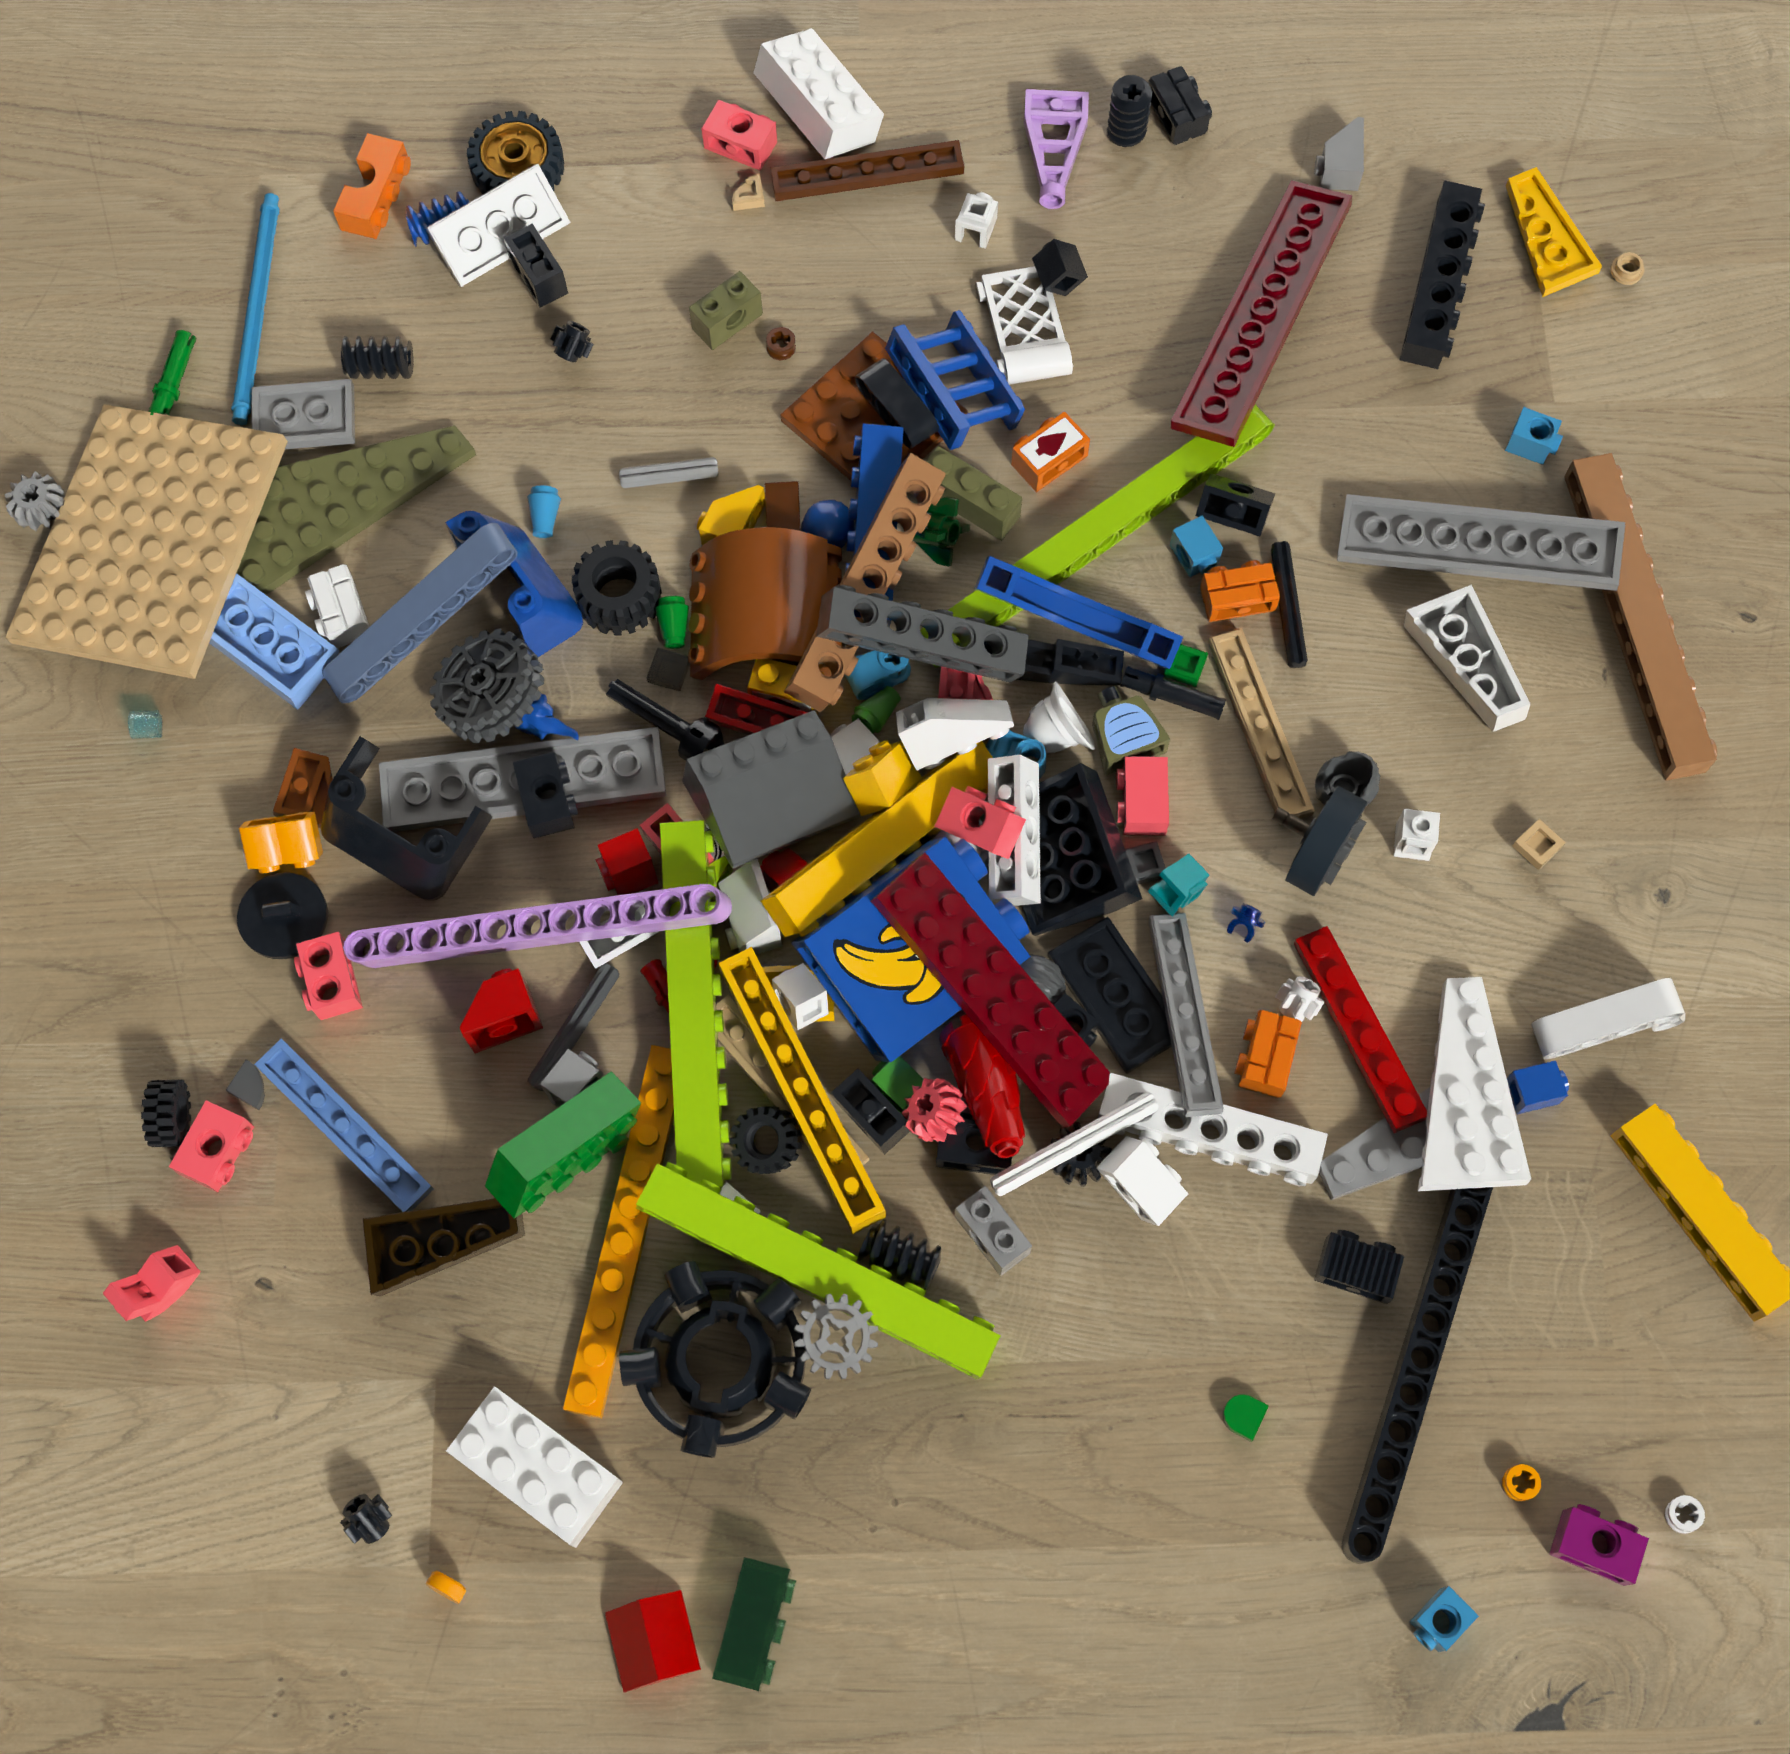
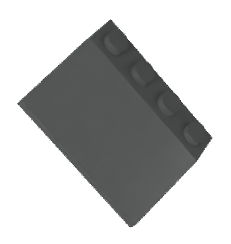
M815 710L686 759L682 782L732 869L860 817V812L843 780L846 774L833 740Z

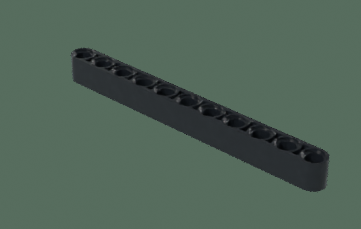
M1493 1187L1481 1188V1190H1474L1472 1188L1450 1190L1342 1538L1341 1547L1343 1554L1353 1563L1364 1564L1377 1559L1384 1549ZM1456 1209H1462L1470 1215V1225H1463L1456 1219ZM1445 1244H1453L1458 1248L1460 1260L1456 1261L1448 1258L1444 1251ZM1434 1279H1442L1448 1284L1450 1289L1448 1296H1442L1435 1291L1433 1286ZM1424 1314L1432 1315L1437 1319L1439 1324L1437 1332H1431L1424 1327L1422 1322ZM1413 1350H1420L1427 1356L1428 1364L1426 1368H1419L1412 1362L1411 1353ZM1402 1386H1409L1415 1391L1417 1396L1415 1405H1408L1401 1399L1400 1389ZM1391 1422L1398 1423L1404 1428L1406 1434L1403 1442H1396L1389 1435L1388 1429ZM1379 1459H1385L1393 1465L1394 1476L1391 1480L1384 1479L1378 1473L1377 1463ZM1369 1496L1376 1497L1382 1503L1383 1512L1379 1518L1371 1516L1366 1510L1365 1502ZM1357 1534L1367 1536L1371 1542V1551L1367 1556L1359 1554L1354 1548V1538Z

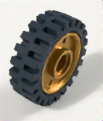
M508 111L505 112L506 118L502 119L500 114L494 115V123L486 119L482 122L483 130L478 127L473 132L474 138L470 137L468 142L467 157L473 181L482 194L487 193L535 164H539L553 191L554 184L559 185L561 175L564 173L563 150L556 130L553 126L549 127L548 121L544 118L539 121L538 115L533 113L527 118L525 111H518L517 117H514L513 112Z

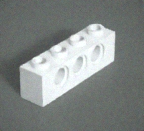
M1022 755L989 758L988 803L994 805L996 799L1004 801L1016 807L1015 815L1026 819L1009 859L989 852V898L994 902L1005 898L1014 906L1040 904L1039 763Z

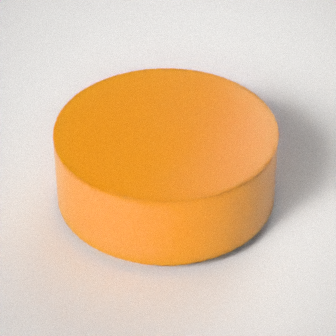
M437 1570L431 1573L425 1583L435 1592L457 1604L461 1602L466 1593V1588L462 1584Z

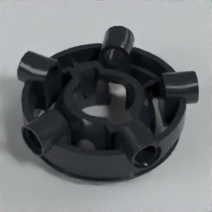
M696 1261L683 1263L665 1273L664 1277L669 1288L663 1291L647 1309L637 1329L633 1350L620 1351L619 1364L622 1385H636L643 1403L652 1416L669 1432L683 1439L680 1451L692 1455L715 1458L717 1447L736 1446L756 1439L777 1425L785 1415L795 1420L804 1407L812 1389L802 1383L806 1361L801 1362L799 1358L805 1353L804 1347H794L795 1357H777L773 1339L762 1328V1322L749 1313L747 1307L737 1304L739 1291L756 1296L757 1298L753 1302L758 1311L778 1332L787 1326L794 1344L797 1340L802 1339V1334L794 1331V1327L799 1325L793 1310L802 1303L795 1292L780 1277L769 1286L758 1278L736 1271L713 1270L700 1272ZM711 1290H731L729 1302L712 1301L711 1307L703 1308L684 1320L671 1337L663 1332H657L663 1320L675 1307H678L680 1312L684 1313L712 1300L709 1292ZM721 1319H727L730 1323L734 1320L738 1321L736 1329L747 1338L751 1349V1364L748 1372L736 1385L723 1389L721 1403L700 1400L701 1385L693 1379L687 1368L686 1352L689 1343L700 1330L720 1322ZM653 1338L661 1343L669 1344L666 1350L665 1361L667 1379L670 1385L674 1386L678 1391L680 1401L694 1412L704 1415H688L686 1427L675 1422L663 1411L653 1393L652 1388L662 1387L659 1352L656 1347H651ZM777 1365L784 1367L794 1366L793 1376L791 1377L780 1371L775 1378ZM754 1399H757L759 1403L764 1399L766 1408L773 1411L756 1426L731 1435H724L725 1425L723 1422L713 1419L740 1416L743 1414V1406Z

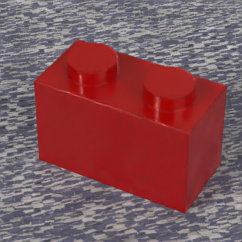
M638 828L597 845L601 857L595 860L608 891L615 889L617 895L631 894L659 883L652 859Z

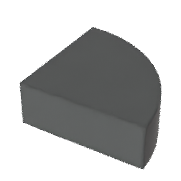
M246 1059L226 1091L255 1109L260 1110L265 1098L263 1079L260 1071Z

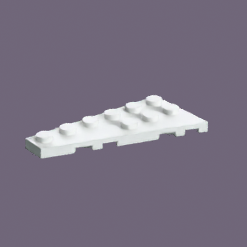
M1482 977L1447 978L1442 986L1438 1019L1440 1026L1438 1041L1435 1044V1068L1431 1078L1426 1119L1427 1134L1422 1152L1423 1167L1418 1191L1527 1185L1531 1180Z

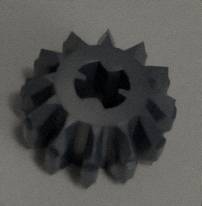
M1079 1122L1074 1123L1073 1132L1081 1128ZM1061 1128L1059 1134L1063 1138L1071 1134V1132L1067 1128ZM1052 1138L1050 1144H1052V1143H1054V1142H1056V1141H1058V1140H1060V1139H1059V1138ZM1105 1139L1083 1151V1154L1088 1152L1085 1161H1078L1076 1155L1054 1167L1053 1173L1060 1175L1066 1171L1065 1183L1068 1185L1072 1183L1074 1176L1079 1177L1081 1187L1086 1186L1087 1175L1093 1181L1098 1182L1101 1179V1175L1096 1167L1111 1153L1112 1148L1101 1146L1105 1143Z

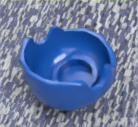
M822 500L809 507L801 523V531L826 538L827 543L842 548L847 543L848 531H854L855 520L849 519V508L842 502Z

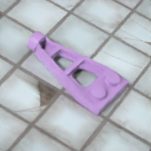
M1026 89L1024 125L1040 185L1039 202L1045 208L1057 209L1065 204V188L1087 128L1089 92ZM1041 125H1069L1070 130L1065 140L1045 139ZM1044 153L1065 154L1063 166H1046Z

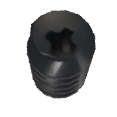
M1126 75L1119 78L1112 87L1113 92L1111 94L1107 136L1117 146L1131 147L1140 143L1147 133L1152 89L1149 83L1142 77Z
M344 336L341 345L343 372L345 375L348 374L351 379H357L360 373L365 379H370L373 373L378 379L385 378L386 373L391 379L398 378L399 373L404 379H409L413 374L414 367L412 342L409 340L407 346H404L401 337L397 336L394 346H390L388 337L383 336L381 346H377L374 336H370L368 346H364L362 338L357 336L355 345L351 346L349 338Z
M884 1219L876 1227H871L860 1248L857 1261H862L870 1254V1267L872 1264L877 1266L883 1260V1269L891 1272L897 1267V1279L900 1281L909 1273L911 1274L910 1283L918 1286L922 1280H925L924 1290L927 1292L941 1261V1246L937 1245L930 1253L927 1252V1239H923L917 1246H914V1233L912 1232L901 1240L899 1239V1226H896L888 1234L886 1233L887 1221Z

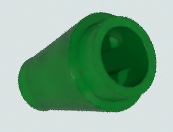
M662 597L658 599V606L655 608L664 647L667 649H679L685 646L689 606L685 604L684 597Z

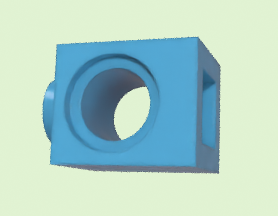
M1523 407L1505 451L1543 465L1548 454L1555 455L1563 436L1557 434L1562 421Z
M1203 515L1172 531L1169 546L1189 577L1198 573L1203 575V573H1207L1211 568L1218 566L1223 547Z
M1450 1586L1440 1588L1409 1622L1416 1629L1413 1635L1429 1651L1435 1648L1438 1652L1447 1651L1479 1616ZM1438 1610L1444 1612L1450 1621L1449 1629L1444 1634L1438 1632L1433 1626V1615Z

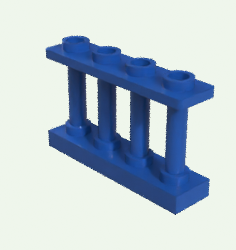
M961 310L953 312L946 330L919 338L912 336L905 324L893 327L885 350L906 383L934 415L939 426L938 433L949 450L961 447L970 427L1001 418L1009 430L1017 428L1025 411L1023 403L1016 396L1007 382L1004 373L999 370L990 356L987 347L982 344L974 332L972 324L967 321ZM952 342L960 355L931 363L927 360L922 350ZM968 367L976 381L948 389L938 376ZM984 392L993 406L964 414L960 411L955 401Z

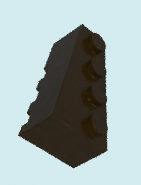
M495 1198L363 1218L370 1293L374 1296H383L525 1236L523 1214L514 1219Z

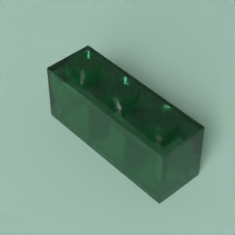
M744 1557L712 1679L760 1692L763 1684H771L776 1661L770 1659L774 1643L781 1644L786 1626V1620L780 1619L784 1603L791 1604L797 1580L790 1579L792 1574L790 1569Z

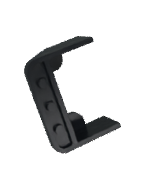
M360 736L329 785L321 822L322 836L327 842L419 898L427 901L438 900L449 889L493 816L475 806L457 836L444 829H432L424 834L417 846L357 811L366 796V787L361 778L380 749Z

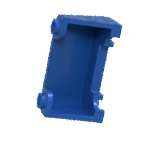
M476 511L462 512L445 522L456 549L484 525L498 523L517 550L516 559L507 569L520 585V588L510 595L508 609L518 625L523 642L538 657L580 631L583 625V617L577 603L521 528Z

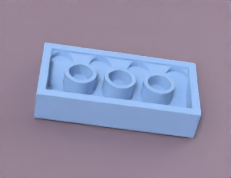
M236 573L209 643L298 710L324 678L322 674L323 669L339 654V650Z

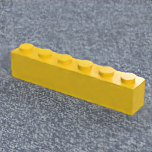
M1655 1103L1621 1126L1610 1136L1755 1322L1769 1315L1790 1300V1268L1780 1263L1772 1252L1773 1249L1769 1240L1763 1234L1756 1232L1747 1221L1748 1216L1743 1207L1729 1198L1723 1190L1724 1186L1721 1179L1713 1171H1708L1700 1161L1696 1147L1690 1141L1682 1138L1675 1129L1676 1125L1671 1115L1665 1110L1660 1109Z

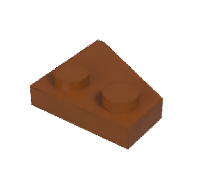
M298 748L293 749L273 809L274 816L281 817L296 813L315 812L318 828H321L329 785L333 780L329 757Z

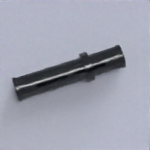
M1127 665L1120 687H1126L1149 695V699L1156 701V698L1214 717L1217 720L1220 719L1226 702L1225 698L1222 699L1163 679L1164 675L1158 673L1155 676Z

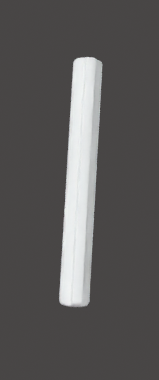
M1146 1092L997 1173L990 1179L993 1190L998 1196H1003L1151 1115L1159 1107L1155 1097L1150 1092Z

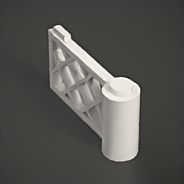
M1035 266L982 275L981 282H976L980 302L987 301L1001 359L996 360V365L1004 373L1009 385L1070 375L1073 372L1070 347L1068 342L1065 341L1053 293L1045 291L1042 284L1036 291L1023 285L1026 279L1039 277ZM1003 283L1010 287V289L1002 296L993 291L991 285ZM1016 291L1029 297L1023 306L1010 300ZM1036 301L1048 307L1043 316L1029 310ZM1004 306L1017 313L1010 322L998 316V313ZM1023 317L1037 323L1030 332L1017 326ZM1042 327H1045L1054 332L1056 338L1044 340L1036 335ZM1011 332L1024 339L1017 345L1006 346L1005 343L1006 337Z

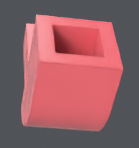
M176 1245L152 1253L137 1274L110 1283L103 1292V1295L125 1321L141 1316L146 1322L164 1312L189 1289L201 1271L183 1250Z

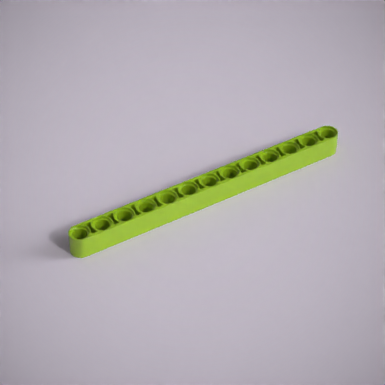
M1255 404L1235 447L1196 436L1021 558L1013 566L1059 585L1207 481L1211 473H1218L1261 443L1273 431L1275 424ZM977 590L948 609V611L953 613L954 617L963 619L976 617L985 620V624L995 627L1002 625L1023 610ZM923 627L920 632L928 639V633ZM952 634L954 643L960 646L958 637Z

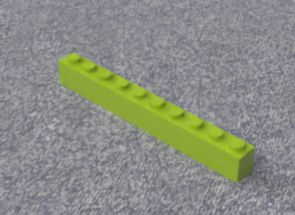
M704 820L660 823L663 889L699 884H710L716 887L715 866H709L708 853L715 851L714 836L711 831H707ZM711 897L705 903V912L711 911L716 905V902H711ZM680 901L673 903L670 907V917L679 912L681 908ZM711 924L665 930L676 1165L688 1172L686 1178L698 1184L701 1179H704L722 1188L726 1183L725 1180H732L731 1158H724V1143H730L729 1121L722 1120V1106L728 1105L727 1084L720 1083V1069H726V1054L724 1046L718 1047V1032H724L723 1010H716V996L722 995L721 974H715L714 960L720 959L719 937L713 938Z
M668 1162L665 1167L658 1163L655 1166L636 1203V1209L775 1279L780 1277L787 1285L825 1303L827 1294L833 1296L834 1302H839L841 1296L847 1294V1304L850 1306L860 1300L862 1304L859 1312L864 1314L871 1311L873 1314L867 1320L869 1326H878L879 1331L976 1380L982 1377L1001 1336L993 1332L995 1326L992 1323L977 1316H974L971 1321L958 1314L960 1311L958 1306L943 1299H940L937 1304L924 1297L926 1294L924 1289L910 1282H905L903 1287L891 1281L892 1274L885 1269L873 1264L868 1269L856 1263L858 1257L853 1253L839 1247L834 1252L822 1246L824 1240L819 1236L805 1230L800 1235L788 1229L790 1223L785 1219L769 1213L766 1218L754 1212L756 1206L751 1202L735 1196L732 1201L720 1195L722 1189L717 1185L701 1179L698 1184L686 1178L688 1172L673 1163Z

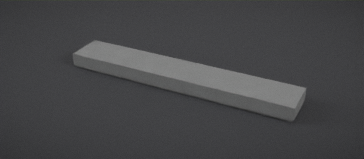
M1176 913L1173 917L1170 914L1150 915L1148 922L1185 1117L1222 1114L1224 1107L1186 913Z

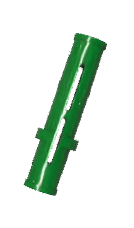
M177 330L175 332V337L158 384L155 383L152 389L154 396L148 412H151L150 415L154 413L170 415L174 401L179 399L180 391L178 389L197 339L194 335L191 336V333L188 331Z

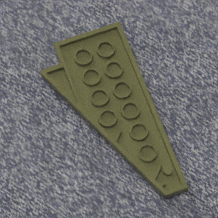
M454 425L279 466L242 557L237 574L265 595L269 594L474 457L476 452L473 446Z

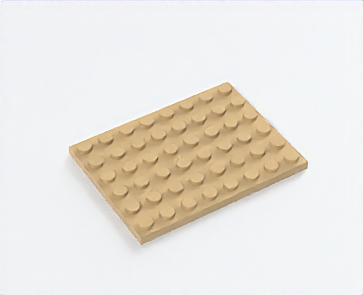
M104 404L64 497V505L59 509L60 515L55 518L5 638L16 645L195 679L288 441L283 434L159 413L150 415L151 412Z

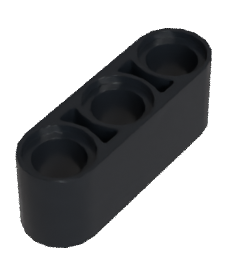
M880 359L855 376V383L859 391L888 426L903 427V444L907 448L912 449L939 431L937 420L932 412L886 359Z

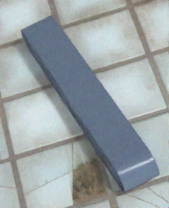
M489 523L478 529L326 665L322 672L323 677L341 703L353 702L365 694L516 559L517 550L498 523Z

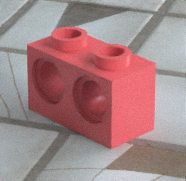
M339 931L296 944L299 956L294 957L295 968L300 978L304 977L307 987L306 990H302L303 1001L307 1011L312 1010L320 1020L363 1008L352 962L344 953L345 939ZM330 955L326 964L319 967L315 966V962L320 956ZM333 987L338 988L333 998L323 1000L326 990Z

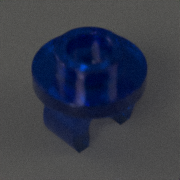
M1245 903L1242 904L1241 908L1233 906L1231 913L1236 918L1229 923L1227 933L1232 934L1236 925L1243 924L1248 929V934L1244 941L1250 942L1256 932L1255 926L1263 928L1266 923L1260 918L1262 912Z

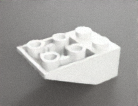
M926 698L896 712L898 734L916 771L924 767L925 769L935 768L944 762L945 757L956 752L959 755L970 752L977 746L976 743L987 738L991 740L998 739L1009 732V728L1014 726L1007 700Z

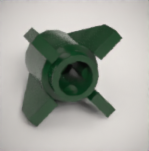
M948 496L941 498L936 506L930 505L927 514L931 515L927 526L921 534L916 532L913 541L936 564L947 567L952 566L953 549L947 548V546H954L960 534L970 531V524L959 522L953 518L958 513L959 499Z

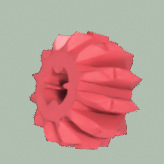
M924 1078L921 1087L912 1086L914 1094L911 1098H904L909 1106L901 1113L908 1120L905 1127L926 1142H932L933 1140L945 1142L947 1133L957 1135L956 1124L965 1122L960 1113L968 1107L961 1100L963 1093L942 1078H936L935 1080Z

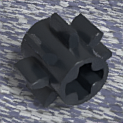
M567 321L563 327L556 325L550 340L554 341L553 345L556 346L555 354L570 362H577L578 358L581 359V356L588 358L594 345L590 342L591 338L588 337L590 331L574 321Z
M366 1494L354 1497L343 1509L345 1518L340 1522L344 1527L343 1531L354 1544L361 1538L367 1544L378 1541L386 1534L390 1526L387 1521L392 1517L388 1510L389 1506L379 1494L372 1500Z

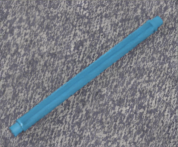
M272 193L264 195V202L260 206L261 213L237 373L238 377L234 400L231 406L233 411L232 422L237 425H246L248 415L252 411V387H254L264 306L274 247V235L280 213V208L278 207L279 197Z

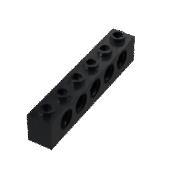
M1446 180L1443 182L1433 216L1400 361L1438 369L1442 358H1449L1454 338L1448 336L1450 330L1456 329L1460 316V311L1455 310L1456 302L1462 303L1467 285L1462 283L1461 280L1463 275L1468 276L1473 259L1472 256L1467 254L1469 249H1474L1479 230L1473 228L1475 222L1480 223L1485 203L1480 202L1481 188Z

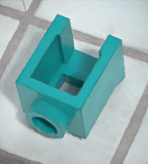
M1189 853L1164 869L1159 875L1163 880L1150 887L1148 892L1173 917L1180 907L1184 908L1200 896L1208 885L1205 881L1210 875Z

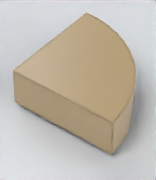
M760 173L747 177L745 182L734 191L732 197L733 211L765 207Z

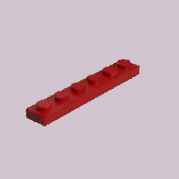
M1325 926L1296 938L1294 946L1313 982L1320 987V995L1393 1133L1425 1121L1427 1119V1109L1329 927Z

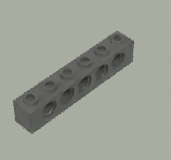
M838 585L821 597L816 637L1010 683L1024 675L1029 635L1017 632V629L1013 626L999 625L995 627L985 624V620L980 618L968 617L963 619L954 617L953 613L948 610L937 609L930 611L922 609L921 605L916 602L889 601V597L883 594L871 593L865 595L857 593L856 589L851 586ZM854 610L861 613L863 623L855 618ZM887 618L895 623L896 631L888 626ZM920 626L926 629L928 639L921 634ZM952 634L958 637L960 646L954 643ZM984 642L990 645L992 654L987 652Z

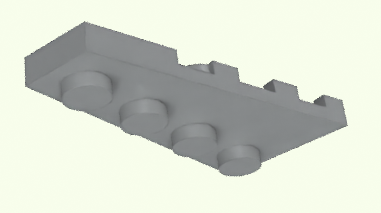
M1430 1087L1419 1094L1427 1110ZM1384 1118L1322 1160L1319 1173L1330 1200L1422 1168V1152L1427 1134L1426 1120L1393 1133L1386 1118Z

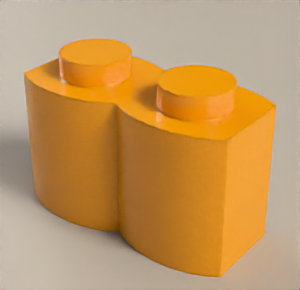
M315 812L246 821L239 827L248 869H258L259 873L277 871L282 864H294V868L309 867L314 865L315 860L319 859L323 854Z

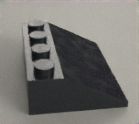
M1079 763L1040 782L1041 903L1022 905L1032 935L1037 936L1107 915L1143 899L1098 772Z

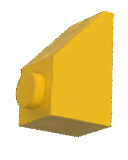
M756 485L714 500L708 511L701 513L697 523L701 544L704 545L709 540L728 532L754 528L766 504L764 487Z

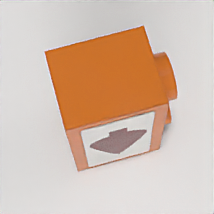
M1064 411L1056 418H1048L1042 423L1039 430L1030 436L1025 435L1014 444L1011 465L1037 493L1088 456L1090 438Z

